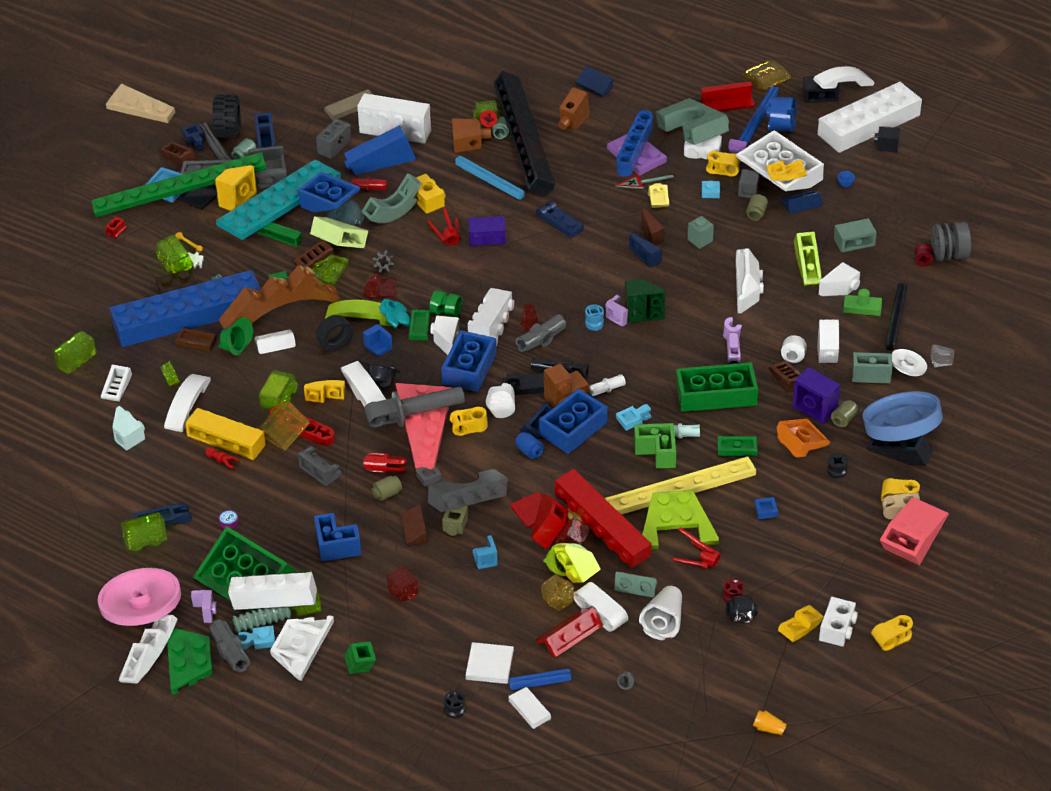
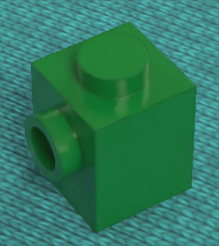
M371 641L350 644L344 655L349 674L369 672L376 661Z

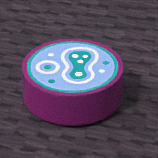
M225 510L219 514V525L225 529L227 526L233 529L239 524L237 512Z

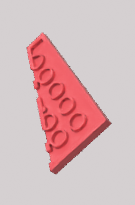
M395 383L396 392L400 400L452 388ZM449 407L406 416V419L404 418V425L415 468L426 467L431 470L435 468Z

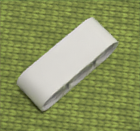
M593 582L587 583L573 593V598L582 609L595 608L603 623V627L607 631L612 632L628 621L626 611Z

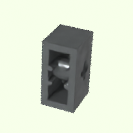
M335 119L316 137L317 153L330 159L338 154L351 141L350 124Z

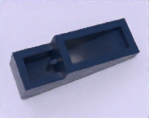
M271 112L254 114L258 148L274 147L275 138Z

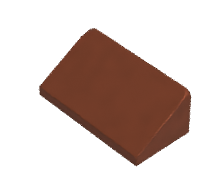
M416 505L401 514L407 545L427 543L421 505Z

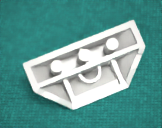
M749 249L736 250L737 313H742L757 303L760 293H763V282H760L763 280V270H759V262Z

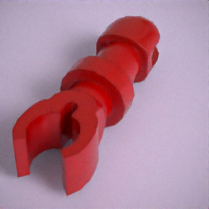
M211 447L205 451L206 456L217 459V462L225 463L232 469H237L235 466H232L230 461L240 462L238 458L227 456V453L218 452V450Z

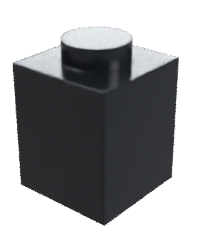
M879 126L878 133L874 135V143L877 144L876 151L897 153L900 128Z

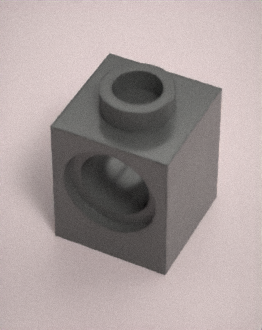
M742 169L738 196L751 198L757 194L760 173Z

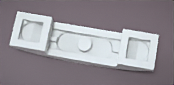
M848 66L826 70L813 79L823 89L836 88L838 82L856 81L860 86H872L875 83L861 70Z
M191 374L185 379L172 401L164 424L165 429L183 432L186 427L185 422L189 419V412L200 392H205L211 380L210 377Z

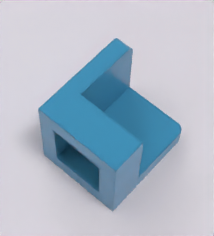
M492 535L487 536L488 546L472 550L478 569L498 565L497 550Z

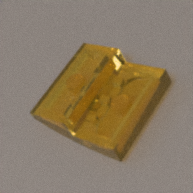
M771 59L743 70L744 77L753 80L754 86L761 89H767L791 78V74L783 66Z

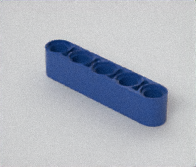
M643 110L637 114L617 155V174L620 176L631 175L652 132L653 114L650 111Z

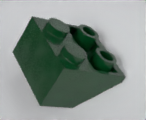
M644 279L625 281L624 308L628 309V323L665 319V289Z

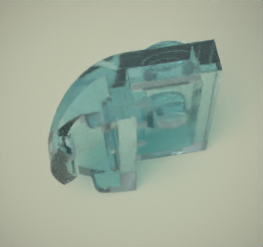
M347 200L337 209L328 210L326 218L354 226L355 224L360 225L363 222L364 214L356 202Z

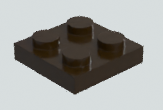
M191 269L156 278L160 294L197 284Z

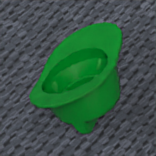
M241 317L232 326L223 329L220 334L218 347L231 352L235 356L240 355L252 341L253 326L250 320L246 317Z

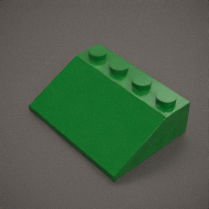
M226 526L193 578L230 600L228 591L232 577L293 574L296 572V569ZM259 608L244 609V610H246L247 612L251 613L252 610H255V612H256V611H258Z

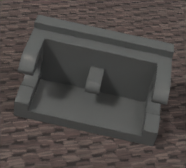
M313 446L308 447L303 452H299V467L323 485L328 486L342 475V471L338 469V464L330 465L320 458L316 452L310 454L315 450Z

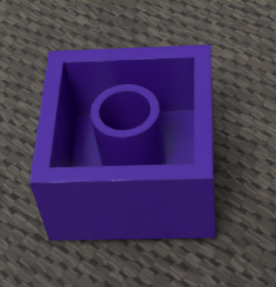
M808 367L795 379L793 408L825 424L831 418L832 412L838 407L840 384Z

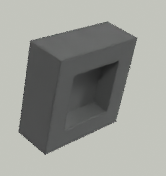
M436 466L432 470L426 467L415 469L416 476L424 487L442 480V474Z

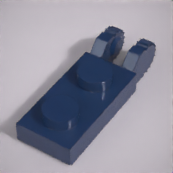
M182 503L137 512L133 514L137 533L177 523L185 524L191 521L192 516L188 512V504Z

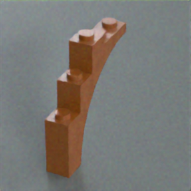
M297 265L286 280L271 276L260 291L244 287L220 317L219 321L225 329L232 326L241 317H246L253 323L269 311L295 301L316 299L335 303L340 297L336 293V288L316 278L315 272L311 268Z

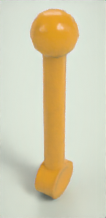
M181 232L175 234L176 239H182L192 247L196 248L197 252H202V246H197L187 238L183 237V234Z

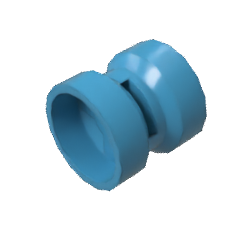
M596 304L586 307L585 326L589 330H600L604 326V309Z

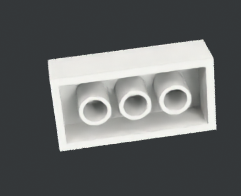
M365 93L358 104L360 133L379 136L400 125L408 141L426 143L431 132L430 104Z

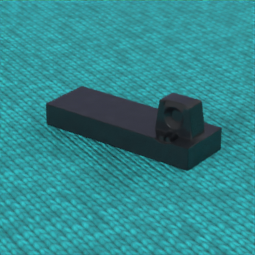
M514 373L507 374L505 378H502L503 383L510 384L513 387L514 395L544 392V373L524 376Z

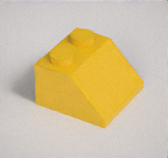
M249 165L226 169L215 179L219 206L229 211H232L257 194L254 166Z

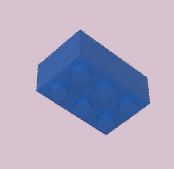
M460 330L441 368L442 384L453 387L461 386L462 389L479 392L497 354L496 338Z
M577 389L539 419L540 436L567 454H570L607 424V406L582 390Z

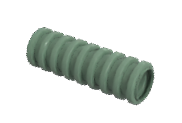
M289 606L270 607L263 610L259 608L256 612L252 610L251 613L246 612L245 615L239 614V617L233 616L232 622L238 634L241 631L247 632V629L252 630L253 627L259 628L260 625L264 627L267 623L271 625L272 622L277 623L278 620L284 621V618L290 619L291 611Z

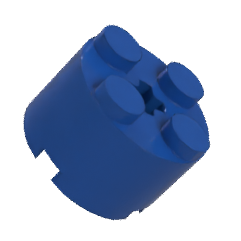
M770 97V107H767V117H770L768 131L794 132L796 125L794 118L797 115L796 99L791 97Z

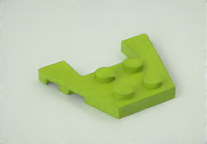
M693 490L652 493L642 534L652 544L651 550L658 549L659 547L657 530L678 529L680 527L682 529L697 527L701 542L706 545L719 544V538Z

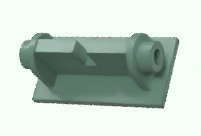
M616 571L614 591L655 597L658 580L654 577Z

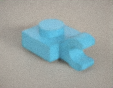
M644 404L636 410L631 406L616 413V419L627 431L633 428L635 424H642V420L650 419L651 414L649 411H651V408L648 404Z

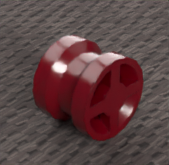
M921 243L915 247V262L918 265L928 266L933 262V248L930 244Z
M729 579L724 583L723 599L726 603L735 595L744 596V584L742 581Z

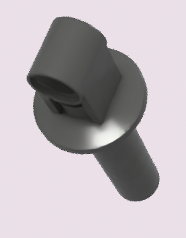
M461 386L400 400L398 393L393 391L390 399L370 402L364 407V411L369 425L373 428L395 422L401 428L404 427V418L406 419V416L465 403V397Z

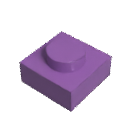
M730 139L728 153H739L747 148L748 142Z

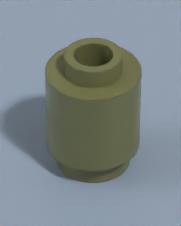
M753 195L748 204L747 216L753 221H758L764 216L768 200L763 195Z
M851 400L842 402L831 414L833 423L839 427H846L857 415V404Z
M396 475L393 477L388 476L373 483L371 492L375 499L383 501L398 494L402 490V484Z

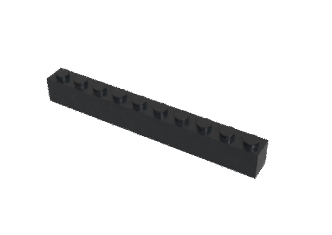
M502 70L493 84L528 190L546 197L554 188L555 182L519 77Z

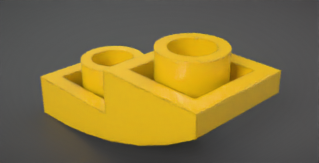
M326 380L305 384V401L324 403L325 398L344 400L346 396L345 381Z

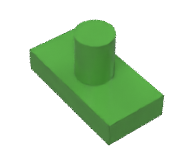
M860 289L858 296L845 295L843 313L881 316L882 298L869 297V290Z

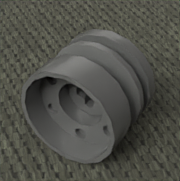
M966 221L952 222L950 228L947 223H942V225L939 223L933 224L931 246L936 261L950 260L952 254L955 260L970 257L971 237Z

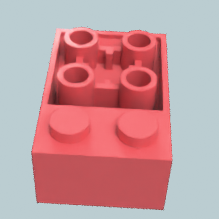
M913 497L889 523L880 542L885 550L920 565L949 513Z

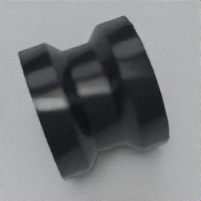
M836 453L828 458V475L833 478H842L847 474L848 459L845 455Z
M452 691L445 695V714L454 719L462 717L466 710L464 695L458 691Z

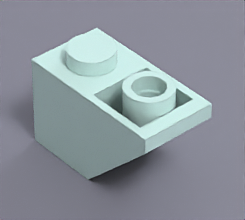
M118 406L112 428L115 441L127 451L145 440V427L141 421L134 419L129 411H125Z

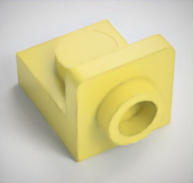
M656 183L649 186L648 196H650L651 208L669 207L667 185Z

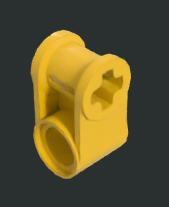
M711 151L707 154L709 161L706 171L708 173L736 176L738 174L741 160L736 157V154Z
M483 407L456 410L449 417L453 423L452 431L457 436L483 432L488 428L487 412Z
M885 479L882 484L881 501L891 495L918 493L920 484L915 480Z
M900 615L885 623L878 624L873 628L871 634L882 650L888 651L911 639L913 621L909 616Z

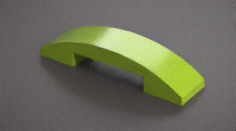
M344 300L329 304L325 319L332 315H340L344 318L346 316L376 319L380 321V325L392 326L387 321L386 316L380 312L379 306L381 303L368 300Z

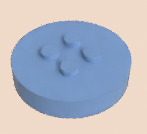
M920 391L901 392L883 397L870 404L863 412L866 433L871 438L881 441H901L919 437L935 429L943 419L939 398L931 393Z

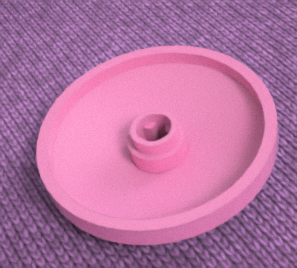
M141 568L131 570L114 577L104 585L98 595L99 609L105 619L118 625L135 626L147 624L166 616L177 606L181 598L180 584L172 573L163 569Z

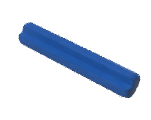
M567 668L509 678V687L511 690H517L525 687L566 682L571 680V672Z

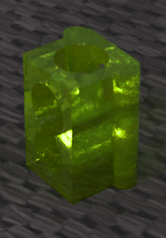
M167 362V364L160 367L169 386L180 382L171 362Z

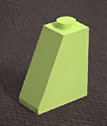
M314 216L310 234L337 246L364 248L368 230L330 218Z

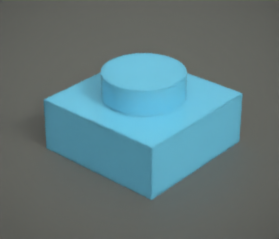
M702 181V198H720V181Z

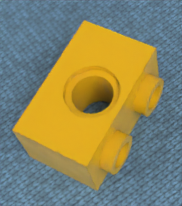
M427 174L416 177L422 185L414 197L417 199L416 203L427 214L444 207V199L446 197L444 190L440 189Z

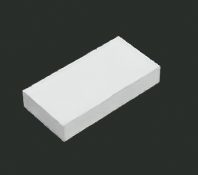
M527 687L509 696V702L533 729L551 719V714Z

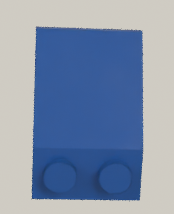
M320 172L299 188L297 192L302 208L312 212L337 209L357 193L360 187Z

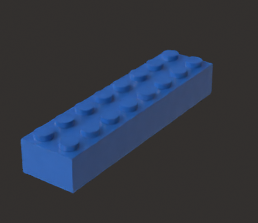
M250 270L109 308L112 324L121 347L180 332L181 328L192 329L219 322L220 317L244 287L258 291L261 288L253 271Z

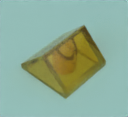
M281 402L257 429L264 431L266 439L285 451L310 422L291 402Z

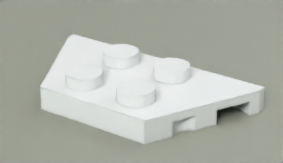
M327 616L326 620L315 621L314 617L302 620H287L270 650L271 656L298 680L302 681L333 625L334 617Z

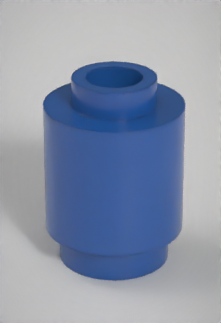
M522 432L517 436L515 443L520 451L530 459L541 456L544 449L542 442L526 432Z

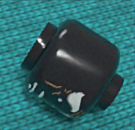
M735 595L731 600L727 601L726 615L730 617L732 622L749 623L758 614V605L754 604V600L750 596Z

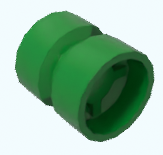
M435 290L430 301V312L438 315L444 313L447 317L459 316L462 307V296L452 293L448 295L447 292Z

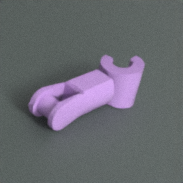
M729 317L725 320L723 337L727 340L728 363L730 361L740 363L739 337L742 325L732 327L733 317Z

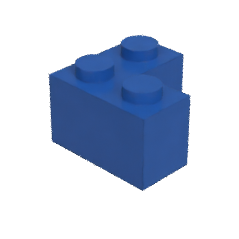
M334 513L314 516L321 562L361 555L357 524L337 527Z

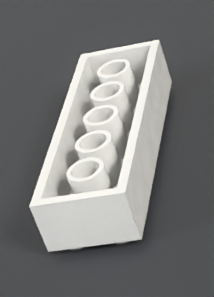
M898 82L819 118L818 135L840 153L874 137L875 133L879 131V126L894 128L920 116L922 99L904 84Z

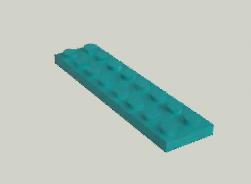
M315 159L216 220L217 226L243 240L300 205L297 190L317 174L323 172L341 179V173Z

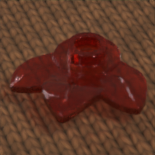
M375 273L368 277L363 287V293L368 297H392L397 294V291L394 289L396 279H381L380 275Z

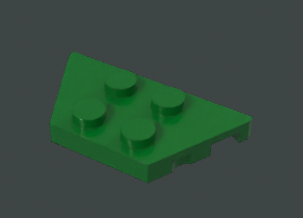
M174 628L167 641L172 695L178 693V689L188 684L191 686L197 683L198 680L213 674L209 636Z

